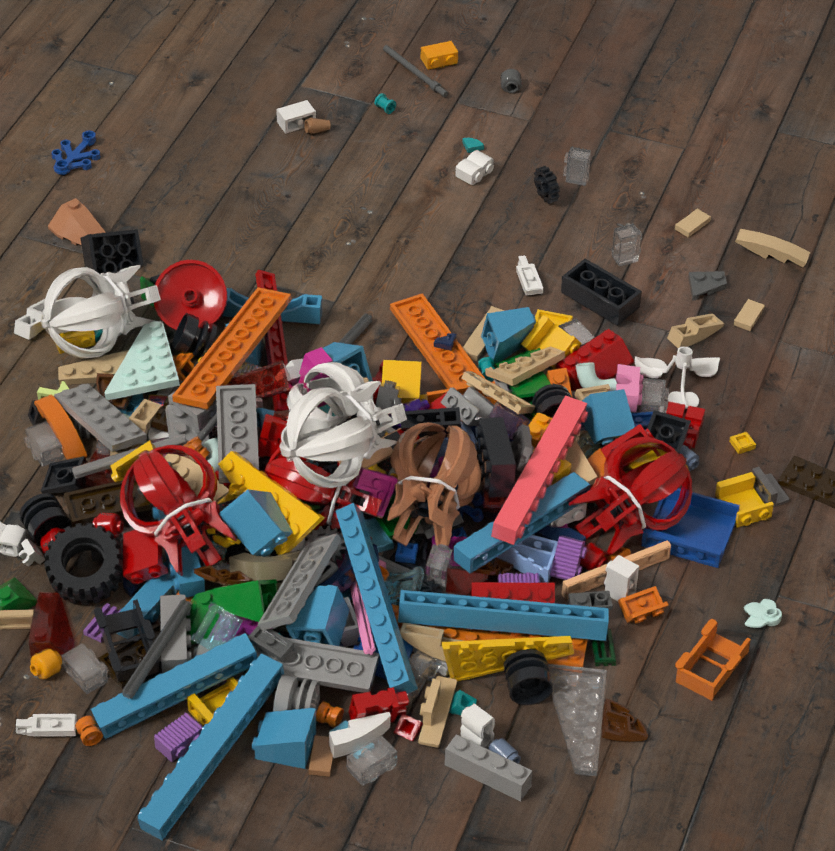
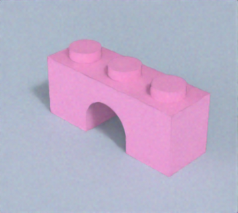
M618 364L616 390L625 389L630 411L636 412L637 405L641 406L643 375L640 374V367Z

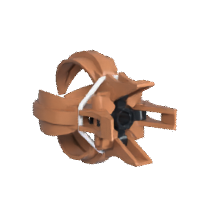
M429 422L419 423L407 429L394 446L390 463L395 474L398 475L399 481L395 484V501L390 508L387 520L390 521L399 516L392 539L404 546H407L422 518L425 519L426 523L433 524L436 549L439 551L449 546L453 522L460 514L457 509L469 504L480 486L481 470L477 460L475 445L470 440L468 433L458 426H448L446 429L449 432L447 435L449 440L440 470L434 478L429 477L446 436V433L443 432L445 430L444 427ZM420 432H439L430 437H427L414 447V443ZM410 516L409 526L406 530L403 527Z

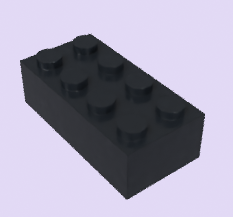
M583 259L562 276L561 293L617 326L640 308L641 290L587 259Z
M503 417L480 418L479 426H476L478 442H475L474 445L478 454L477 460L479 466H481V478H484V490L488 491L489 498L508 497L514 487L516 463Z

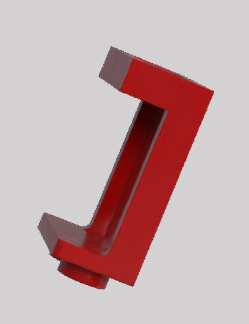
M639 424L600 450L605 458H607L609 453L623 442L637 437H654L648 428L644 430L642 425ZM650 447L629 449L622 456L619 464L620 477L626 474L623 468L652 450L659 457L661 456L656 448Z
M136 530L123 533V576L133 584H140L143 581L168 574V568L162 563V546L154 540L157 537L144 535Z

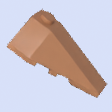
M76 198L62 204L48 225V229L58 238L71 240L72 244L76 246L78 244L81 245L80 237L88 234L106 233L89 210Z

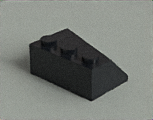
M138 229L88 234L80 237L85 267L93 269L99 274L107 272L117 273L124 268L144 265Z

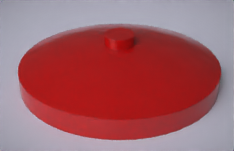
M199 260L176 262L161 273L155 284L158 287L161 300L154 302L155 310L161 320L173 330H177L181 319L186 313L199 318V327L204 320L208 321L209 324H216L225 311L228 298L225 282L219 272L205 262Z

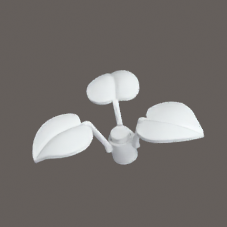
M683 346L678 348L677 356L673 355V359L668 366L664 361L654 358H639L635 356L634 361L635 366L640 367V373L649 378H660L662 373L669 371L674 362L679 369H683L681 392H671L668 395V402L686 405L685 409H688V406L698 407L699 398L693 392H684L686 369L689 368L690 371H694L696 375L702 377L714 376L718 371L720 357L692 359V349Z

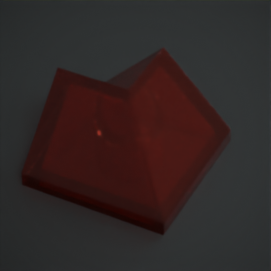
M448 568L446 592L466 596L471 592L472 582H486L491 578V575L476 572L469 573L462 569Z

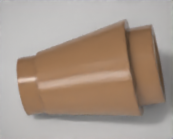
M317 118L306 119L304 123L305 132L315 134L330 130V121Z

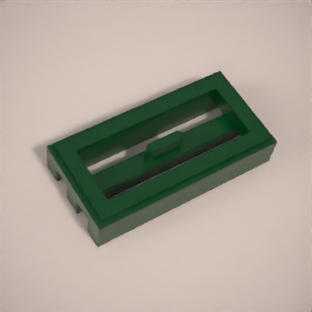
M611 629L607 630L610 657L606 656L604 641L599 640L602 658H599L597 640H591L595 667L599 666V664L608 666V663L616 666Z

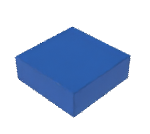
M398 542L395 561L415 564L418 544L408 543L407 546H404Z

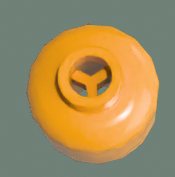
M48 648L32 656L30 671L34 676L45 680L60 672L62 658L57 651Z

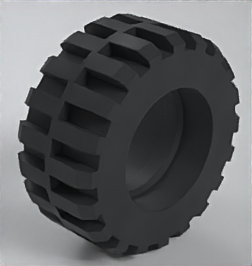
M82 523L75 524L76 527L70 528V526L64 528V533L58 532L55 535L56 540L50 541L48 544L49 550L45 551L44 557L46 561L44 566L53 590L59 593L61 598L64 600L69 598L70 603L77 604L78 601H81L82 605H88L89 601H94V604L100 602V598L104 597L107 599L111 596V591L115 592L119 588L118 582H122L124 578L123 553L120 543L115 539L114 534L110 531L106 532L105 527L99 525L95 528L93 523H87V526H82ZM95 551L103 556L104 562L102 567L91 576L75 577L66 571L68 561L79 552Z

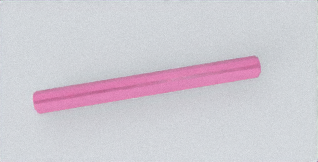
M355 581L350 586L359 633L364 654H370L371 656L374 654L376 647L358 583Z

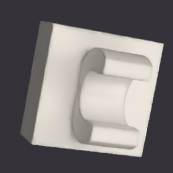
M25 539L21 543L24 550L20 551L18 555L24 559L22 562L26 566H30L34 561L38 564L45 561L43 553L36 544L29 539Z

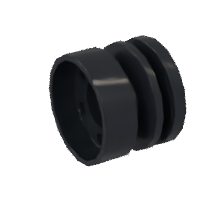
M186 313L175 332L172 349L185 354L190 348V353H193V357L197 355V359L201 358L215 341L217 325L209 324L208 321L204 320L198 327L199 318Z
M550 384L540 388L532 399V405L535 406V415L541 413L553 418L565 395L571 397L568 389L559 384Z
M44 493L33 496L21 507L19 513L20 520L37 546L41 547V538L51 529H64L68 526L72 528L70 518L59 504L57 498L52 494Z
M533 649L520 650L511 654L505 660L503 669L507 680L509 696L513 702L520 705H535L543 702L552 694L553 683L544 653Z

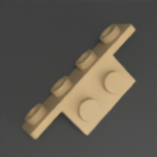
M437 676L436 679H432L431 686L426 687L425 699L427 700L426 703L421 704L420 715L423 716V726L418 740L419 744L437 748L440 746L457 685L456 679Z

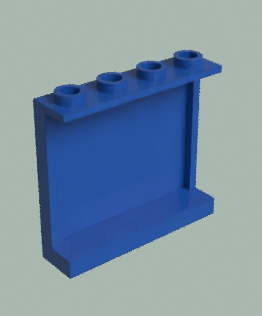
M678 488L666 498L659 500L653 518L657 520L665 519L672 512L679 499L681 489ZM692 492L689 508L681 520L663 531L645 528L641 546L649 548L668 540L671 544L670 555L719 568L734 530L736 514L739 512L740 505Z

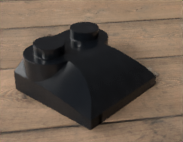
M654 410L647 428L655 439L665 442L680 454L684 441L687 438L691 421Z
M82 456L50 463L41 488L42 494L67 493L84 489L88 475L76 479L72 468L88 463L86 458Z

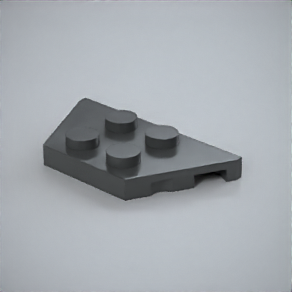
M523 424L512 435L514 440L510 442L516 463L514 486L534 450L531 443L532 435H530L529 426Z

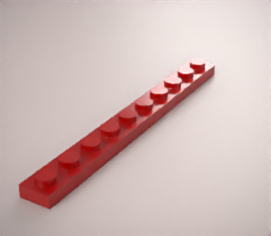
M258 270L255 274L257 288L277 291L275 274ZM280 315L265 334L264 340L274 411L289 415L287 398L291 388L278 391L271 380L280 368L286 367L288 364Z

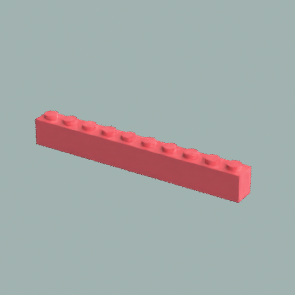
M565 395L496 517L491 537L512 545L515 544L518 538H522L525 524L529 525L532 512H536L538 509L539 499H543L545 496L546 486H550L553 481V473L559 471L560 461L565 460L568 452L567 448H571L574 443V435L579 434L582 426L581 423L586 422L588 412L586 411L587 403Z

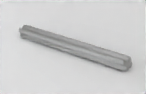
M181 434L154 442L153 444L156 448L166 445L184 446L187 440L185 435ZM135 449L73 467V475L77 479L110 469V465Z

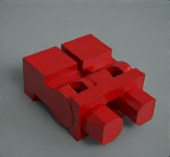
M669 401L666 414L691 421L688 435L683 445H686L689 449L695 448L704 422L705 409L688 406L685 414L686 405Z
M269 414L265 415L258 443L259 457H271L279 448L282 442L281 433L287 426V421L282 420L280 417ZM281 454L277 459L286 457ZM303 457L300 458L302 461H306V460H307L306 458H303Z
M394 687L388 688L387 691H380L376 695H371L370 692L352 695L348 711L350 720L390 712V723H395L397 716L402 715V713L406 714V706L409 704V699L406 691L395 693Z

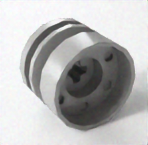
M283 674L277 686L273 712L315 708L317 712L320 702L319 681L313 680L310 684L309 679H304L299 687L297 677Z

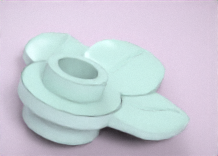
M763 599L761 603L751 602L744 606L745 612L750 615L749 619L745 622L747 627L775 626L781 621L782 612L776 608V603L770 599Z

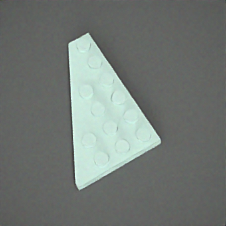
M152 321L144 324L104 392L107 400L180 386L163 321Z

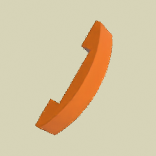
M51 394L34 401L42 418H46L60 442L61 450L66 459L82 456L87 458L83 443L72 421L58 400Z

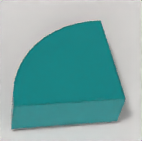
M463 138L462 143L468 153L475 150H484V144L474 138Z

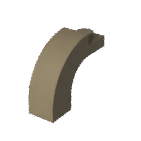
M296 550L269 557L255 556L246 552L229 557L230 572L241 571L251 578L252 581L284 580L301 551Z

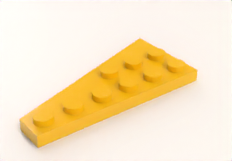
M230 451L218 464L231 484L242 485L239 491L244 493L247 489L271 492L293 532L287 537L286 542L274 548L278 555L291 552L325 518L313 511L310 506L298 500L294 494L279 483L267 477V474L259 471L237 452Z
M571 636L441 642L450 678L456 679L457 682L504 671V662L507 657L520 650H538L544 653L547 660L574 654Z

